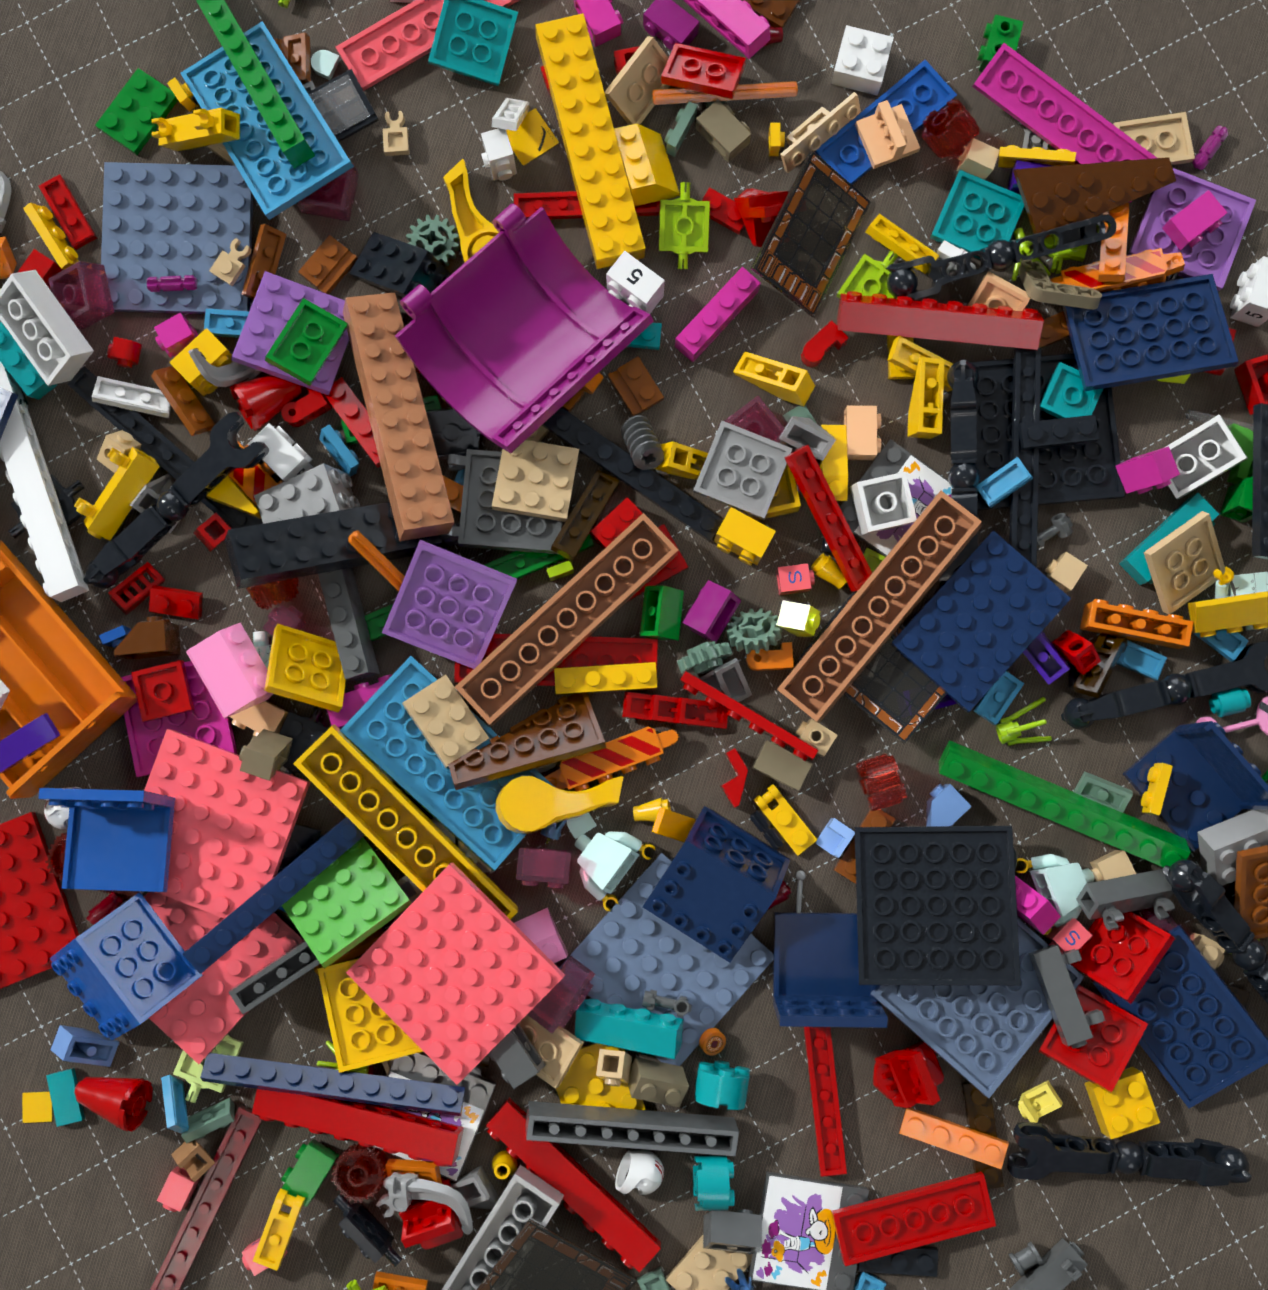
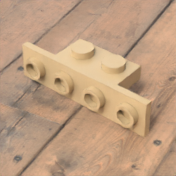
M855 92L831 112L821 107L786 137L787 143L790 146L780 155L787 173L800 165L803 160L819 149L822 144L861 112L858 95Z

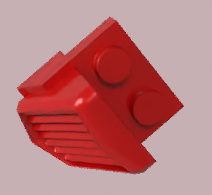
M749 188L743 191L737 198H734L753 246L764 247L768 245L783 213L786 212L785 209L789 203L788 191L766 192ZM801 200L796 212L805 211V202ZM785 237L783 243L788 242L789 238Z
M924 1041L875 1058L873 1085L886 1098L892 1100L894 1106L911 1108L917 1103L934 1105L940 1101L937 1086L944 1081V1075L933 1049Z
M441 1177L442 1184L452 1188L450 1180H445ZM412 1200L406 1211L399 1212L403 1220L401 1241L405 1248L420 1244L423 1249L427 1250L463 1236L462 1225L457 1214L445 1204L429 1200Z

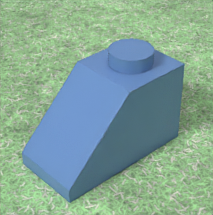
M939 784L929 793L932 797L927 800L926 826H952L972 806L951 784H944L943 786Z
M60 1025L51 1051L63 1061L110 1067L119 1041L111 1040L104 1035L84 1028Z

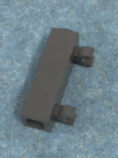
M1162 869L1087 883L1076 898L1089 920L1103 918L1104 925L1109 931L1119 928L1116 922L1124 920L1122 913L1154 907L1157 918L1163 920L1170 917L1167 912L1175 910L1173 902L1169 900L1173 894L1172 886L1167 881Z
M1050 945L1028 953L1062 1043L1067 1046L1071 1045L1072 1048L1086 1045V1040L1093 1038L1089 1026L1106 1020L1102 1010L1096 1009L1084 1014L1066 968L1067 964L1082 960L1079 950L1072 949L1061 954L1057 945Z
M1062 1238L1042 1257L1044 1264L1034 1265L1009 1290H1063L1072 1280L1076 1281L1083 1275L1081 1272L1088 1266L1081 1258L1085 1253L1074 1242L1069 1245Z

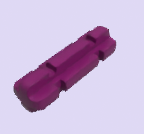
M1219 125L1211 133L1212 135L1209 136L1199 150L1200 153H1197L1192 161L1194 168L1203 170L1209 163L1208 160H1211L1221 146V142L1228 136V129Z
M185 275L184 278L181 276H163L160 279L149 277L147 278V288L151 292H160V289L163 291H183L184 288L196 290L197 279L193 275Z

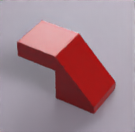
M736 748L725 753L738 776L721 785L733 808L740 804L748 769Z

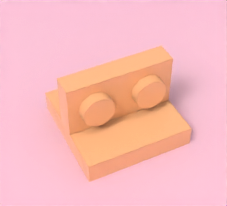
M888 100L878 103L874 115L856 121L855 127L873 169L915 154L920 150L919 143L902 104L891 108Z
M988 271L967 306L979 303L987 305L988 308L998 309V306H1008L1015 311H1023L1031 298H1029L1026 291Z

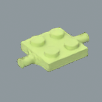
M227 1034L211 1053L238 1056L244 1042L234 1039ZM183 1050L173 1074L184 1078L191 1084L185 1100L196 1103L201 1088H209L222 1093L226 1084L204 1082L201 1080L200 1077L205 1060L198 1064Z

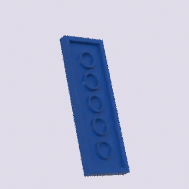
M924 60L815 151V154L849 184L853 185L873 168L855 127L856 121L874 115L878 103L888 100L891 108L902 104L915 133L953 102L957 94L933 67Z

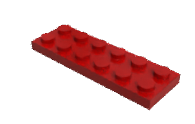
M981 1171L831 1211L842 1261L845 1266L996 1226L985 1176Z

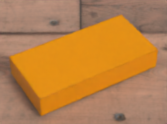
M659 807L652 832L685 842L696 819Z

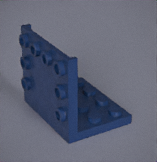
M1213 721L1178 725L1123 773L1132 786L1143 796L1144 792L1148 790L1149 781L1147 776L1150 768L1154 767V763H1165L1173 766L1159 817L1175 835L1187 840L1190 852H1194L1199 847L1198 831L1231 819L1242 809L1268 810V783L1260 777L1261 771L1254 764L1247 762L1242 756L1244 754L1242 749L1237 744L1231 743L1226 738V732L1222 726L1216 722L1213 723Z
M704 806L685 842L645 901L643 908L730 963L777 897L790 859Z
M774 912L773 1006L779 1025L787 1027L887 1028L888 1017L880 1002L871 995V992L877 985H859L857 913Z

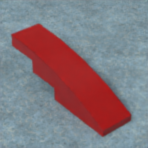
M625 692L622 717L727 729L728 710L720 705L716 709L704 700Z

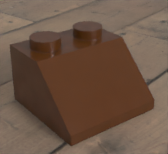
M161 616L147 617L146 622H138L116 647L114 655L129 660L181 655L179 625L171 623L169 619H163Z

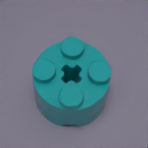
M715 1060L714 1064L699 1062L695 1101L714 1108H719V1105L728 1106V1110L744 1109L747 1100L750 1069L740 1066L731 1068L729 1067V1062Z
M725 1155L694 1156V1161L698 1165L693 1166V1195L697 1196L699 1203L694 1204L695 1210L726 1211L729 1209V1206H734V1190L731 1189L729 1178H734L733 1162H730V1159H727Z

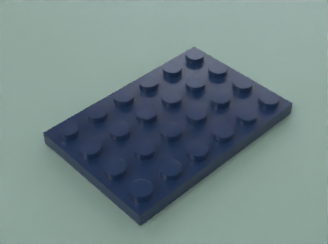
M1213 274L1101 292L1102 298L1097 309L1062 305L1084 392L1236 367L1239 362Z
M993 530L890 644L968 713L1071 598Z
M1178 925L1168 932L1175 940L1132 1004L1094 980L1092 982L1107 1001L1148 1023L1138 1043L1186 1106L1191 1108L1267 1064L1268 1038L1181 925Z

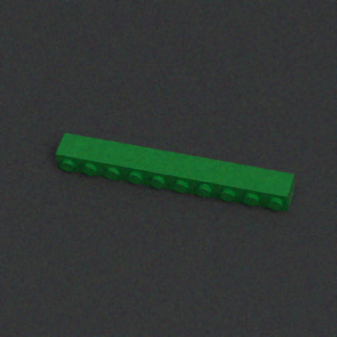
M196 0L292 167L295 169L315 157L314 152L226 0Z
M949 740L939 760V774L1161 867L1171 866L1181 859L1187 860L1191 853L1187 840L1183 837L1078 795L1075 792Z

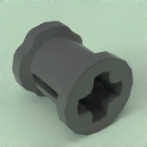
M1031 1241L1027 1243L1026 1248L1019 1252L1008 1254L1020 1276H1023L1024 1271L1034 1265L1044 1264Z

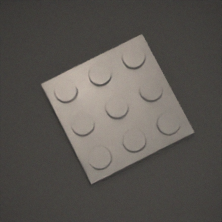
M721 421L693 492L764 520L787 464L784 457L791 454L793 448Z

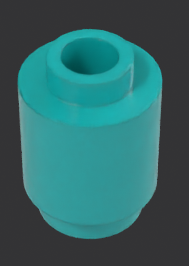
M1236 687L1213 693L1212 698L1209 700V706L1212 713H1216L1218 717H1224L1245 712L1247 708L1251 707V698L1245 688L1240 689Z

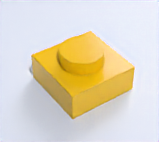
M173 78L167 83L179 102L189 112L197 106L192 99L194 95L186 82L181 84L176 78Z
M770 123L768 132L769 156H779L780 147L785 145V132H780V123Z

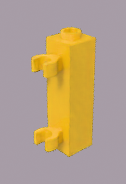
M224 108L212 110L198 109L194 110L193 114L169 119L162 117L152 119V123L159 126V131L152 132L154 138H159V146L175 151L240 139V114Z
M133 446L127 456L112 447L107 457L110 458L111 462L118 465L119 468L94 505L80 497L74 505L77 508V512L86 516L84 523L88 529L87 532L95 538L101 539L104 537L109 541L112 539L132 509L130 504L142 488L150 482L160 467L153 457Z

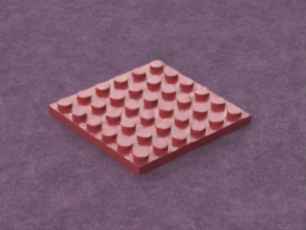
M167 729L144 790L175 797L167 892L157 893L224 919L277 875L311 782L280 770L276 771V774L270 781L240 771L242 761L239 760L238 754L175 730Z
M453 862L439 874L346 972L456 1085L565 976Z
M148 892L144 896L184 951L189 949L223 920L221 917L157 892ZM275 912L258 925L257 929L252 930L202 972L203 976L150 1016L149 1019L194 1061L201 1064L206 1056L216 1048L248 1013H241L230 996L229 991L305 940Z

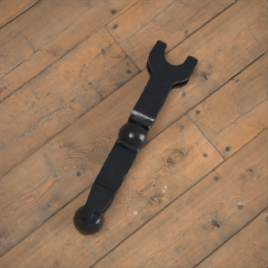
M1102 215L1025 236L1017 240H995L986 248L980 249V251H972L942 260H935L932 256H925L903 263L890 264L885 268L891 272L887 278V289L896 299L898 296H907L914 300L939 293L941 285H945L948 282L980 274L984 271L1004 272L1014 263H1019L1023 260H1030L1108 239L1116 232V221L1110 215ZM1104 222H1106V223L1108 224V230H1107L1106 233H1105L1106 229H1105V224H1104ZM1047 235L1052 236L1054 239V245L1051 249H1048L1044 244V239ZM1022 242H1026L1030 247V251L1026 256L1022 255L1019 251ZM974 255L978 256L981 260V265L976 270L970 265V260ZM949 262L954 263L957 268L955 275L952 277L947 275L945 271L946 265ZM927 264L930 268L929 277L932 279V286L915 292L918 286V278L916 273L910 268Z
M960 360L951 365L947 373L948 384L953 389L951 398L952 467L948 473V481L953 488L951 489V498L977 517L976 487L980 482V471L976 466L977 412L974 387L977 385L980 375L975 364L970 361ZM978 532L941 575V587L953 575L954 571L977 549Z
M239 412L229 413L215 424L211 429L210 447L169 487L170 490L160 494L156 505H151L142 512L114 540L109 541L94 560L90 561L83 578L86 584H92L101 589L114 585L119 576L142 560L141 558L171 530L177 521L186 517L189 507H194L204 499L234 469L254 468L269 453V448L265 443L253 442L244 449L239 446L237 434L244 425V419Z
M1268 640L1246 645L1235 661L1182 675L1173 673L1166 676L1163 680L1102 694L1099 698L1094 697L1089 700L1074 698L1065 706L1061 718L1072 728L1084 730L1090 727L1095 720L1119 718L1169 704L1181 705L1191 698L1244 686L1255 693L1268 692V672L1264 667V660L1268 655Z
M1181 859L1171 866H1165L1162 869L1163 873L1172 886L1171 890L1183 909L1192 913L1227 953H1232L1234 962L1244 969L1243 973L1247 975L1249 982L1268 1004V954L1264 945L1254 938L1255 934L1251 932L1249 925L1224 895L1226 892L1224 887L1191 860Z
M1035 1122L1016 1124L1013 1132L1014 1139L1021 1148L1028 1150L1012 1153L1007 1163V1169L1013 1177L1026 1180H1039L1052 1172L1107 1174L1111 1172V1174H1115L1116 1170L1126 1175L1139 1171L1141 1176L1147 1175L1153 1178L1197 1181L1202 1186L1247 1183L1252 1179V1176L1248 1173L1249 1160L1240 1149L1223 1145L1220 1142L1196 1138L1194 1142L1189 1143L1139 1141L1137 1145L1135 1142L1124 1140L1115 1144L1114 1139L1108 1140L1102 1137L1053 1134L1045 1125Z

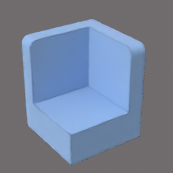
M831 818L815 843L834 857L839 858L855 835V832L837 819Z

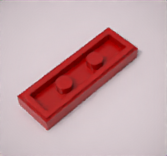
M60 174L39 185L42 194L75 250L97 239Z

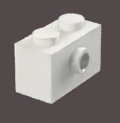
M498 128L481 133L485 153L481 154L485 168L490 167L493 180L499 179L504 181L517 174L514 155L506 129Z

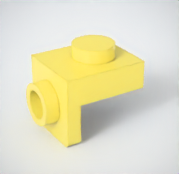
M1046 1081L1022 1093L1018 1102V1108L1025 1119L1038 1123L1040 1117L1062 1107L1063 1102L1050 1082Z

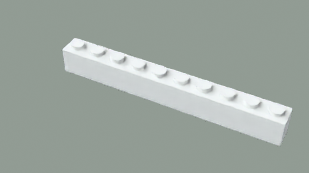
M0 362V387L18 395L0 440V458L5 462L7 468L5 474L13 486V498L20 507L22 513L20 519L29 534V546L35 552L37 558L35 561L36 567L43 575L45 581L43 589L48 597L63 602L89 591V588L83 580L84 574L26 403L23 401L24 397L21 388Z

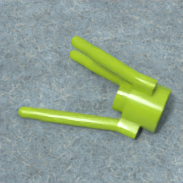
M1045 697L1034 701L1009 717L1000 719L1001 724L996 725V731L1001 744L1007 743L1008 746L1020 743L1052 740L1051 736L1017 738L1021 736V731L1045 725L1047 723L1045 719L1019 726L1017 721L1012 722L1045 702Z

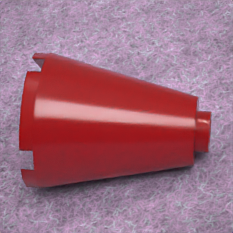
M270 375L230 386V391L234 400L239 398L237 400L238 409L249 427L257 431L278 414L286 403L292 402L302 393L301 388L303 386Z
M85 1077L82 1081L78 1082L74 1093L78 1103L119 1129L132 1132L142 1124L147 1116L148 1111L144 1109L146 1102L152 1101L153 1087L150 1081L143 1078Z

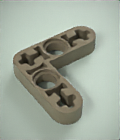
M1031 260L1021 261L1018 274L1027 295L1032 300L1084 309L1098 308L1102 298V294L1099 291L1088 287L1053 283L1050 281L1042 263L1037 260L1035 262Z

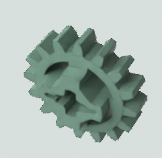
M426 215V221L422 222L418 218V226H410L413 234H406V238L409 241L408 244L418 245L420 248L428 250L440 263H444L446 266L449 265V257L456 259L453 251L460 250L459 244L456 243L460 241L458 234H455V226H449L450 223L447 218L441 222L439 215H436L434 220H431L430 216ZM441 230L448 235L449 239L441 235Z
M760 608L758 612H754L753 609H750L748 613L741 611L740 617L733 616V623L727 624L728 641H730L731 647L736 646L738 652L745 649L746 654H749L751 650H755L759 654L760 649L768 651L769 645L776 646L777 639L782 638V628L777 626L778 615L773 616L770 610L763 613V608Z
M715 641L705 642L686 651L688 656L682 657L677 663L681 674L685 673V671H694L695 675L704 674L723 665L722 660L727 659L733 653L729 642L715 644Z

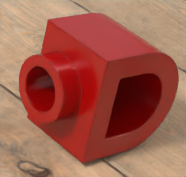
M114 337L113 343H110L108 346L107 356L114 359L117 365L121 367L132 368L133 365H138L142 344Z

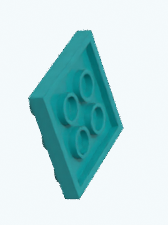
M444 0L428 64L499 86L518 12L484 0Z
M959 170L930 238L940 243H943L945 240L959 249H964L966 252L980 251V249L986 248L995 240L1003 239L1010 241L1024 208L1022 197L1015 192Z

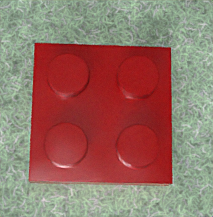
M183 660L131 672L142 722H149L195 710Z

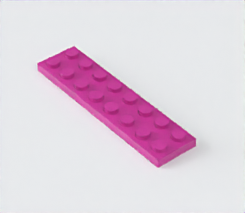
M1003 43L972 86L1056 150L1067 149L1071 152H1076L1075 164L1157 158L1005 43Z

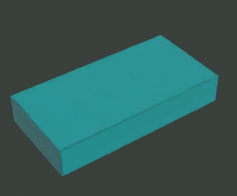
M75 1068L46 1075L57 1127L84 1120L83 1105L76 1101L74 1093L75 1087L78 1084Z

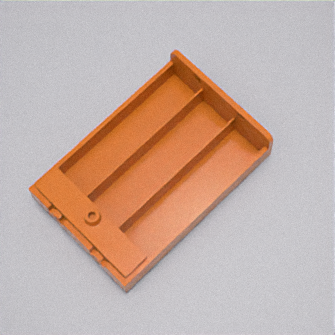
M0 540V679L10 690L0 710V741L45 713L49 715L60 733L58 738L34 755L0 774V778L9 787L6 794L10 799L31 798L39 792V788H43L128 711L137 702V696L51 597L47 596L43 587L4 542Z

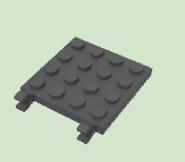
M467 449L466 456L448 455V470L460 471L465 469L460 527L452 526L450 533L442 534L443 541L458 540V547L558 554L551 550V546L561 531L562 521L492 510L502 452Z

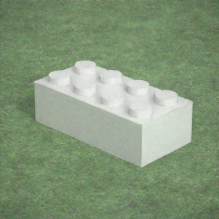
M36 270L12 273L0 289V320L48 386L71 381L94 350Z

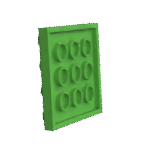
M362 837L285 902L282 907L325 969L406 910L412 903L364 837Z

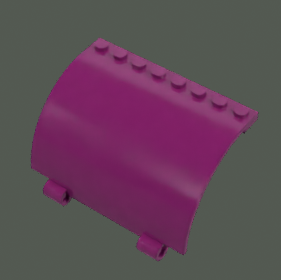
M513 203L492 220L495 229L499 233L430 293L423 285L419 284L400 300L402 308L413 320L395 335L408 357L442 398L477 431L510 454L654 322L651 314L635 306L632 308L608 293L609 291L583 267L569 250L551 223L544 208L540 207L526 220L522 210Z

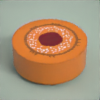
M717 1028L707 1029L699 1039L700 1048L710 1056L720 1053L726 1045V1037Z

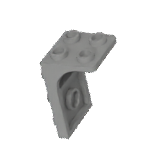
M324 463L254 495L263 524L360 507V503L353 495L351 489L353 483L350 476Z

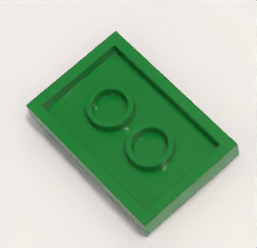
M137 68L95 126L98 130L137 156L152 137V132H155L159 127L157 124L152 123V119L160 117L165 119L178 102V99L172 90Z
M303 298L265 356V361L311 386L347 329L348 323Z

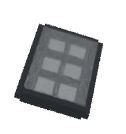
M352 69L308 92L338 142L379 121Z

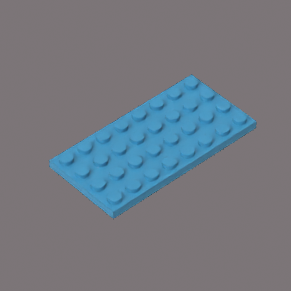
M262 21L244 33L314 152L315 157L295 169L292 167L223 47L181 72V75L202 109L224 108L240 114V139L222 144L264 214L270 220L354 166Z
M410 656L340 731L491 870L495 871L526 835L515 833L507 829L500 822L496 813V798L500 790L509 781L521 776H534L550 785L552 784L534 768L455 791L449 766L444 767L402 705L404 701L437 680ZM473 713L489 737L488 740L475 748L479 750L488 745L490 739L497 736V734Z

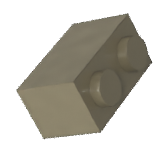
M718 99L696 118L695 129L728 163L750 144L751 131L747 124L743 121L739 122L734 116L732 109L727 104L723 105Z
M263 729L257 736L252 737L247 746H243L239 755V760L242 761L240 771L270 781L276 774V771L280 770L287 762L293 738Z
M766 740L752 769L799 791L813 763L807 760L805 762L785 750V747L781 748L772 741Z
M635 1057L631 1065L628 1083L631 1098L680 1107L689 1088L682 1066Z

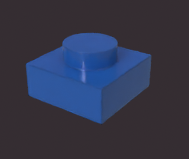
M122 625L99 635L103 645L115 649L128 635L131 628Z

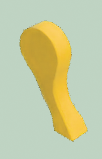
M462 159L443 178L449 190L452 214L460 237L461 252L465 263L499 232L474 206L470 195L465 161Z
M521 776L509 781L500 790L496 798V813L500 822L507 829L521 834L532 833L551 824L577 818L595 809L618 804L623 776L577 792L555 788L534 776Z

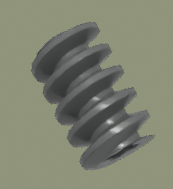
M636 415L625 421L621 428V435L634 465L642 470L658 467L664 461L665 455L649 419L642 415Z

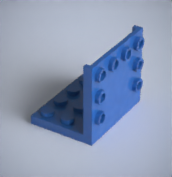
M39 788L38 799L48 800L49 806L69 808L62 889L167 892L175 797L136 790Z
M140 892L49 958L52 961L51 966L56 974L62 975L68 982L67 988L74 996L80 998L84 1003V1011L90 1017L96 1019L99 1023L98 1028L100 1032L111 1040L118 1038L143 1023L203 976L185 958L183 948Z

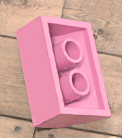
M241 622L214 633L187 650L186 653L224 719L262 703L273 695V693L264 691L268 670Z
M548 907L514 922L553 963L567 958L568 952Z

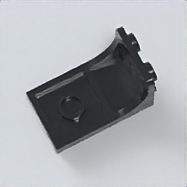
M376 232L372 233L349 273L355 279L392 293L395 292L396 295L402 298L419 284L423 285L431 293L452 275L428 250Z

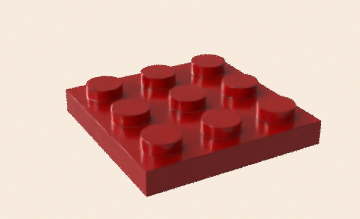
M1132 912L1122 913L1124 920L1116 922L1119 928L1110 931L1105 927L1103 918L1095 919L1088 930L1092 936L1079 949L1082 960L1070 965L1132 1004L1175 938L1168 932Z
M1078 985L1075 991L1084 1014L1096 1009L1102 1010L1106 1021L1090 1025L1093 1038L1087 1039V1044L1078 1048H1072L1071 1045L1067 1046L1062 1043L1054 1022L1039 1052L1111 1094L1148 1023Z

